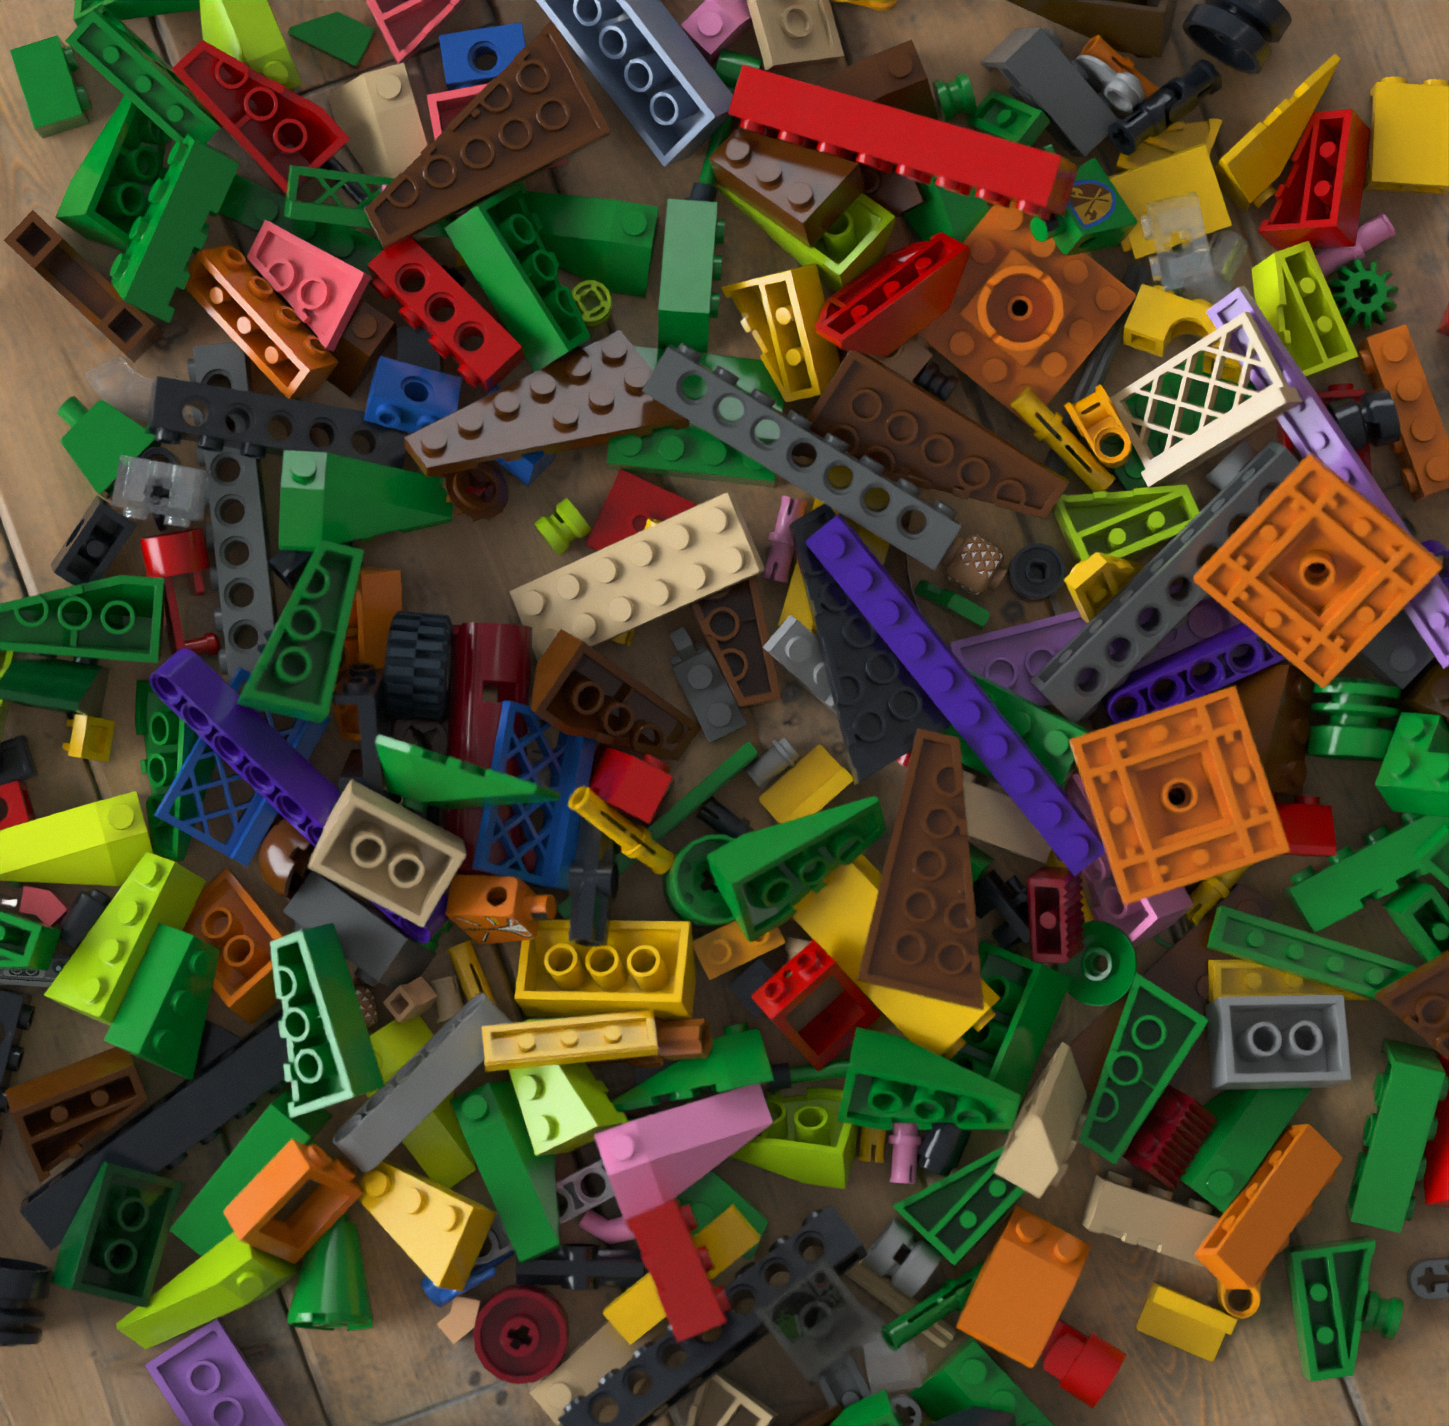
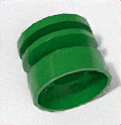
M1335 678L1324 688L1313 682L1312 695L1329 697V703L1310 704L1309 711L1328 716V724L1310 727L1306 755L1329 759L1383 762L1394 731L1379 728L1380 720L1399 717L1400 710L1381 706V701L1401 700V688L1388 686L1377 680L1362 678Z
M706 835L690 842L674 854V862L671 868L662 876L663 895L669 909L681 921H688L696 928H716L735 920L716 883L712 885V890L703 891L700 888V884L704 881L703 876L705 878L713 876L707 855L735 840L734 838L727 835Z

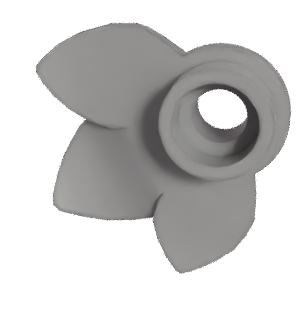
M1079 55L1075 59L1088 73L1089 79L1087 83L1093 90L1102 92L1106 99L1115 106L1114 115L1129 116L1133 113L1135 105L1142 103L1145 99L1142 83L1133 74L1128 72L1117 73L1106 63L1090 55Z

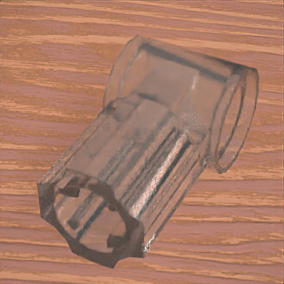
M1220 229L1215 231L1199 266L1194 267L1180 297L1189 300L1202 299L1215 305L1229 295L1233 287L1231 281L1242 262L1250 242L1231 230Z

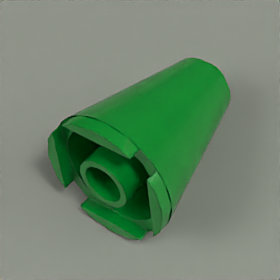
M343 1214L305 1253L288 1312V1325H292L295 1328L334 1331V1328L346 1327L347 1331L373 1328V1314L357 1223L349 1222L348 1214Z

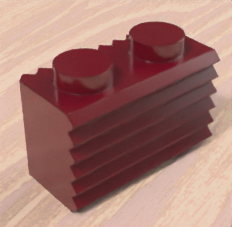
M1046 866L1041 867L1036 873L1027 877L1031 961L1067 963L1086 947L1082 943L1085 940V937L1082 935L1085 929L1081 926L1085 922L1081 918L1085 914L1081 910L1084 906L1081 902L1084 896L1080 893L1084 889L1080 885L1083 881L1080 877L1083 871L1074 876L1067 867Z
M1167 1085L1140 1129L1132 1138L1122 1157L1150 1179L1171 1190L1176 1189V1183L1181 1181V1175L1186 1174L1185 1168L1190 1167V1161L1195 1159L1194 1154L1199 1152V1146L1204 1145L1203 1139L1208 1138V1132L1213 1131L1212 1125L1217 1124V1118L1193 1097Z

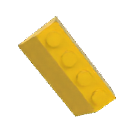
M570 920L539 921L537 936L533 940H523L521 943L514 999L527 1017L571 1018L653 1010L654 1016L664 1020L692 1019L696 973L692 925L688 921L609 920L607 945L589 947L572 944L568 941Z

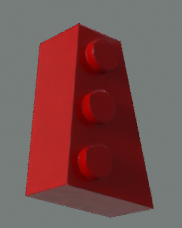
M1353 109L1313 112L1291 159L1294 165L1285 184H1280L1275 193L1277 202L1268 221L1263 219L1258 230L1277 251L1309 241L1312 249L1356 246L1371 130Z
M599 744L594 754L588 788L607 804L651 826L674 783L673 776L668 774L670 771L669 765L648 754L641 761L636 757Z
M675 1199L625 1220L630 1232H633L642 1252L641 1258L646 1269L650 1272L657 1289L658 1298L677 1342L728 1321L725 1312L732 1310L723 1286L715 1288L709 1271L714 1270L715 1266L706 1244L698 1247L692 1231L699 1227L689 1204L681 1206L679 1199Z

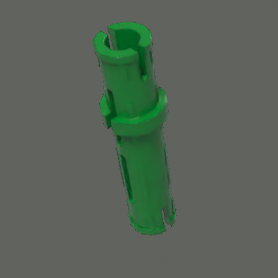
M984 1261L978 1262L976 1266L956 1279L948 1278L941 1284L940 1290L919 1304H916L889 1324L882 1326L880 1333L886 1345L891 1350L897 1351L901 1346L929 1329L953 1311L961 1312L966 1305Z

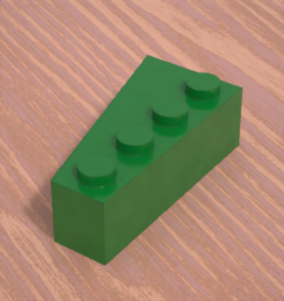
M188 133L183 142L177 141L168 157V164L171 166L163 180L159 178L154 183L148 197V201L151 202L150 207L144 217L139 216L135 220L129 234V239L132 242L125 255L120 253L116 257L110 270V276L113 277L111 283L124 302L170 323L175 312L174 308L168 306L172 295L178 289H185L191 275L188 273L190 266L188 259L191 253L196 254L199 250H202L208 237L209 224L205 222L208 215L214 217L218 214L239 167V163L231 155Z
M522 180L475 206L444 227V229L451 238L455 249L461 254L473 273L477 284L483 289L497 311L499 319L505 324L512 337L522 346L525 359L529 362L534 372L591 337L570 288L561 286L557 276L560 265L554 252H546L538 231L543 229L537 212L529 213L523 199L528 194V191Z
M325 540L319 543L236 704L318 724L328 716L364 550Z
M334 923L300 930L271 941L270 948L276 998L282 1000L283 1017L279 1021L280 1037L286 1038L289 1063L284 1064L285 1082L291 1081L293 1101L288 1102L289 1118L384 1088L383 1078Z

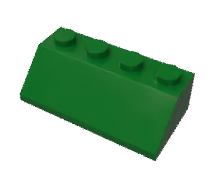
M981 941L978 948L981 978L1001 999L991 1007L996 1015L979 1032L971 1026L961 1036L967 1043L949 1061L1020 1094V1105L1072 978L1040 963ZM992 1129L1005 1135L1009 1132V1129Z
M971 1335L909 1392L935 1421L977 1406L1015 1414L1017 1426H1056Z

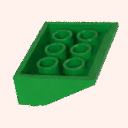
M633 346L653 371L666 349ZM700 353L703 355L700 363L713 371L717 365L727 369L740 378L736 385L749 393L752 392L754 387L763 391L776 400L773 407L780 412L783 411L784 399L762 360ZM689 375L683 381V389L688 396L699 398L706 393L707 384L701 376ZM728 397L720 402L719 410L724 418L736 420L743 415L744 408L738 399ZM763 420L757 424L756 434L764 442H773L780 436V428L772 420ZM689 421V427L674 430L673 426L652 429V434L636 437L635 433L611 437L608 444L606 462L608 470L620 471L622 469L627 472L774 488L776 473Z

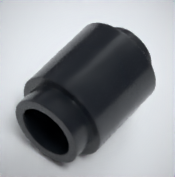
M92 888L90 893L81 890L59 924L62 927L59 938L77 949L112 901V898L96 888Z
M934 1123L933 1129L926 1130L917 1152L921 1155L917 1164L934 1173L948 1177L952 1168L957 1169L972 1131L960 1129L955 1123Z

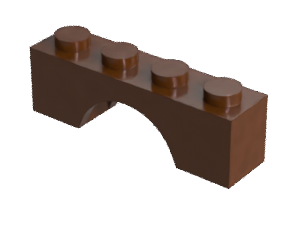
M32 210L4 239L18 255L134 363L163 334L137 307L124 302L114 286L35 211Z

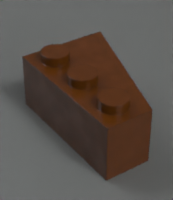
M1270 665L1242 678L1238 696L1271 794L1302 796L1303 784L1307 777L1305 751L1310 733L1308 709L1313 683L1310 677L1293 665Z
M118 1047L108 1049L5 1090L11 1114L40 1183L51 1175L50 1170L68 1156L73 1158L83 1150L82 1146L101 1131L106 1133L148 1100L131 1054Z

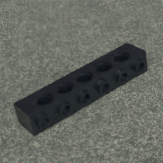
M157 376L152 383L145 430L146 434L156 435L155 441L160 443L179 445L181 444V439L198 442V448L202 450L222 452L224 447L240 449L241 456L248 458L264 459L266 454L282 456L283 462L284 450L326 452L398 469H403L406 451L404 437L408 435L406 431L365 421L364 411ZM192 406L199 409L203 414V424L199 426L188 424L183 417V408ZM237 414L241 416L246 425L245 432L234 433L230 431L225 423L226 415ZM268 422H281L287 429V438L285 440L272 438L267 429ZM320 428L324 430L329 438L328 446L318 447L314 445L310 440V429ZM353 435H361L368 440L370 444L368 454H359L353 449L351 445Z

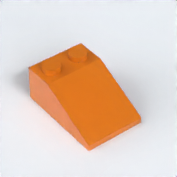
M226 867L202 889L182 931L194 935L220 950L212 987L228 1008L251 1025L279 1000L276 998L270 942L287 936V934L234 873Z
M1016 1205L998 1228L956 1328L1032 1369L1079 1278L1091 1245Z

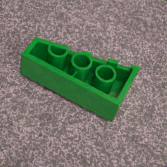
M1402 813L1400 818L1403 822L1388 830L1387 826L1383 824L1363 835L1366 843L1353 850H1351L1349 845L1337 849L1336 856L1326 857L1329 863L1316 871L1310 865L1291 875L1289 878L1292 884L1283 888L1306 931L1308 933H1316L1367 905L1366 901L1369 899L1377 900L1396 891L1404 885L1403 880L1407 878L1412 880L1430 873L1417 860L1414 854L1445 824L1449 827V817Z
M1138 973L1135 974L1078 1142L1113 1165L1116 1164L1209 1021Z
M1384 1038L1381 1053L1386 1054L1388 1058L1385 1073H1376L1372 1090L1375 1091L1374 1106H1377L1376 1113L1370 1112L1369 1115H1366L1363 1128V1145L1368 1146L1367 1153L1359 1152L1357 1155L1346 1210L1351 1222L1401 1233L1404 1220L1410 1221L1414 1213L1416 1201L1415 1196H1412L1415 1181L1421 1182L1425 1174L1427 1158L1423 1156L1426 1142H1432L1435 1137L1438 1117L1434 1116L1437 1102H1443L1446 1098L1449 1077L1445 1076L1446 1073L1433 1049Z
M291 1086L269 1105L169 1230L202 1257L234 1232L223 1213L225 1208L291 1139L307 1146L311 1144L318 1145L314 1138L333 1115L326 1109L321 1108L289 1118L288 1102L293 1101Z

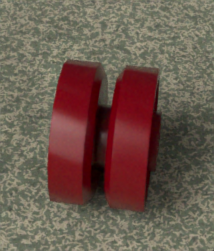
M523 1284L508 1285L494 1293L478 1314L473 1331L475 1353L483 1367L497 1379L513 1384L536 1382L550 1374L563 1358L570 1335L568 1315L560 1300L544 1287ZM521 1324L530 1329L527 1334L529 1337L526 1339H520L515 1335V1330H518Z

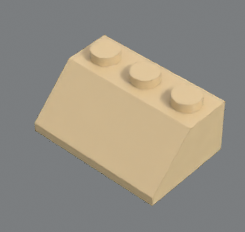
M350 780L329 815L309 862V868L423 927L465 858L466 851L462 838L363 785Z
M1064 1042L1061 1043L1025 1096L994 1171L996 1174L1040 1198L1049 1184L1056 1187L1061 1181L1068 1167V1164L1064 1162L1067 1161L1077 1143V1139L1073 1137L1078 1134L1087 1115L1081 1112L1087 1094L1071 1048Z

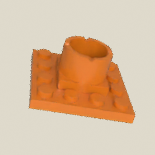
M1011 201L1009 209L993 205L965 239L963 244L969 247L970 256L949 310L917 334L923 337L934 349L1019 419L1030 426L1010 406V403L1024 389L1030 387L1032 392L1047 406L1137 295L1088 254L1080 253L1067 256L1060 251L1053 238L1044 242L1037 241L1030 229L1031 220L1035 216L1016 209V202ZM1016 300H1023L1027 305V311L1022 316L1014 315L1011 310L1012 304Z
M1311 452L1194 575V582L1320 687L1324 688L1443 566L1442 561Z
M1235 686L1069 740L1123 905L1290 851ZM1172 789L1177 790L1181 795V801L1178 805H1174L1169 801L1168 795Z

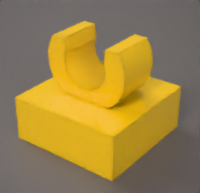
M75 714L74 719L66 721V726L73 729L70 743H63L62 748L69 751L68 756L109 763L116 721Z

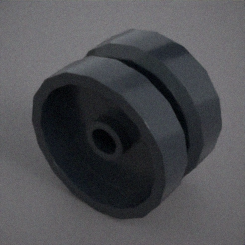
M1204 0L1205 3L1195 4L1182 25L1185 34L1194 44L1211 57L1237 71L1248 74H1259L1272 53L1269 43H1278L1292 22L1290 13L1278 0Z

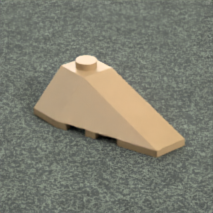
M404 62L364 73L328 94L334 120L350 138L345 145L366 175L396 178L420 156V152L428 145ZM374 185V187H375L376 189L381 186V185ZM416 234L412 237L417 242H421L436 236Z
M667 1316L631 1345L607 1320L564 1357L550 1374L533 1384L529 1393L557 1426H562L558 1418L565 1414L563 1410L569 1402L581 1395L588 1396L599 1387L598 1382L606 1373L615 1368L621 1370L633 1360L632 1356L638 1348L647 1342L652 1341L655 1343L667 1334L666 1329L670 1325ZM646 1378L639 1380L635 1384L633 1389L634 1395L638 1393ZM608 1405L604 1407L600 1412L599 1421L607 1423L615 1419L618 1414V1406Z

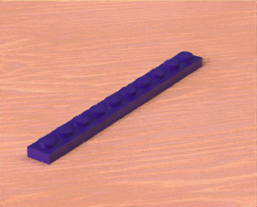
M841 513L806 540L805 543L1071 873L1074 876L1103 855L1106 851L1097 830Z

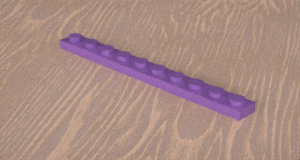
M1245 286L1238 287L1208 309L1206 313L1217 329L1244 312L1251 313L1289 387H1296L1303 400L1302 403L1277 417V420L1303 459L1312 452L1410 534ZM1244 327L1232 333L1229 348L1234 353L1246 356L1250 339ZM1256 352L1255 359L1260 360V358H1259V356H1258V354H1257V352ZM1239 361V363H1240L1241 366L1243 367L1244 362H1243V361ZM1253 365L1250 379L1260 392L1273 383L1264 367ZM1436 574L1403 608L1442 667L1445 668L1449 666V591L1438 574Z

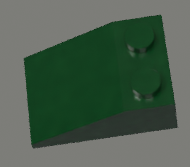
M18 652L0 679V700L17 705L101 718L109 669L98 665L99 658L73 656V661L57 659V655Z
M104 1162L62 1239L50 1283L70 1290L147 1308L183 1182Z

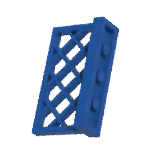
M238 667L229 686L238 692L243 681H248L251 673ZM253 708L256 712L263 711V710H259V709ZM263 711L266 721L275 729L271 712ZM327 716L320 724L295 718L291 727L277 732L281 736L286 735L285 739L308 761L331 718ZM199 736L154 816L248 867L278 811L254 788L249 801L233 805L228 782L242 779V777L238 773L226 776L221 756L213 749L203 752L207 743ZM214 756L219 779L197 785L193 771L196 763L200 759ZM189 778L191 787L182 789L187 779ZM221 785L227 807L205 813L199 791ZM193 793L198 816L180 820L168 813L177 797ZM244 809L239 819L237 820L235 811ZM229 813L233 829L223 844L211 837L207 820ZM200 822L203 832L190 825Z
M503 701L490 770L507 775L505 772L506 762L514 755L523 772L516 778L541 786L536 773L548 765L552 773L549 789L561 792L559 801L529 803L525 807L522 804H511L515 815L505 823H502L497 813L498 806L483 807L472 869L498 876L517 877L523 882L531 884L532 887L544 890H569V870L571 862L576 859L580 814L571 810L568 802L572 793L581 786L589 787L597 740L564 734L559 730L557 746L552 750L543 733L552 725L531 711L530 706L513 701ZM515 714L522 715L530 729V732L519 740L513 731ZM535 739L543 757L531 766L523 748ZM538 807H541L544 813L542 829L536 833L528 815ZM520 823L528 840L516 849L507 832ZM499 839L507 857L496 865L489 863L488 860L491 844ZM533 848L536 854L534 873L530 874L527 872L520 857Z

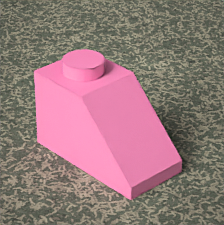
M705 0L680 27L710 66H712L719 59L721 50H728L753 22L747 0Z

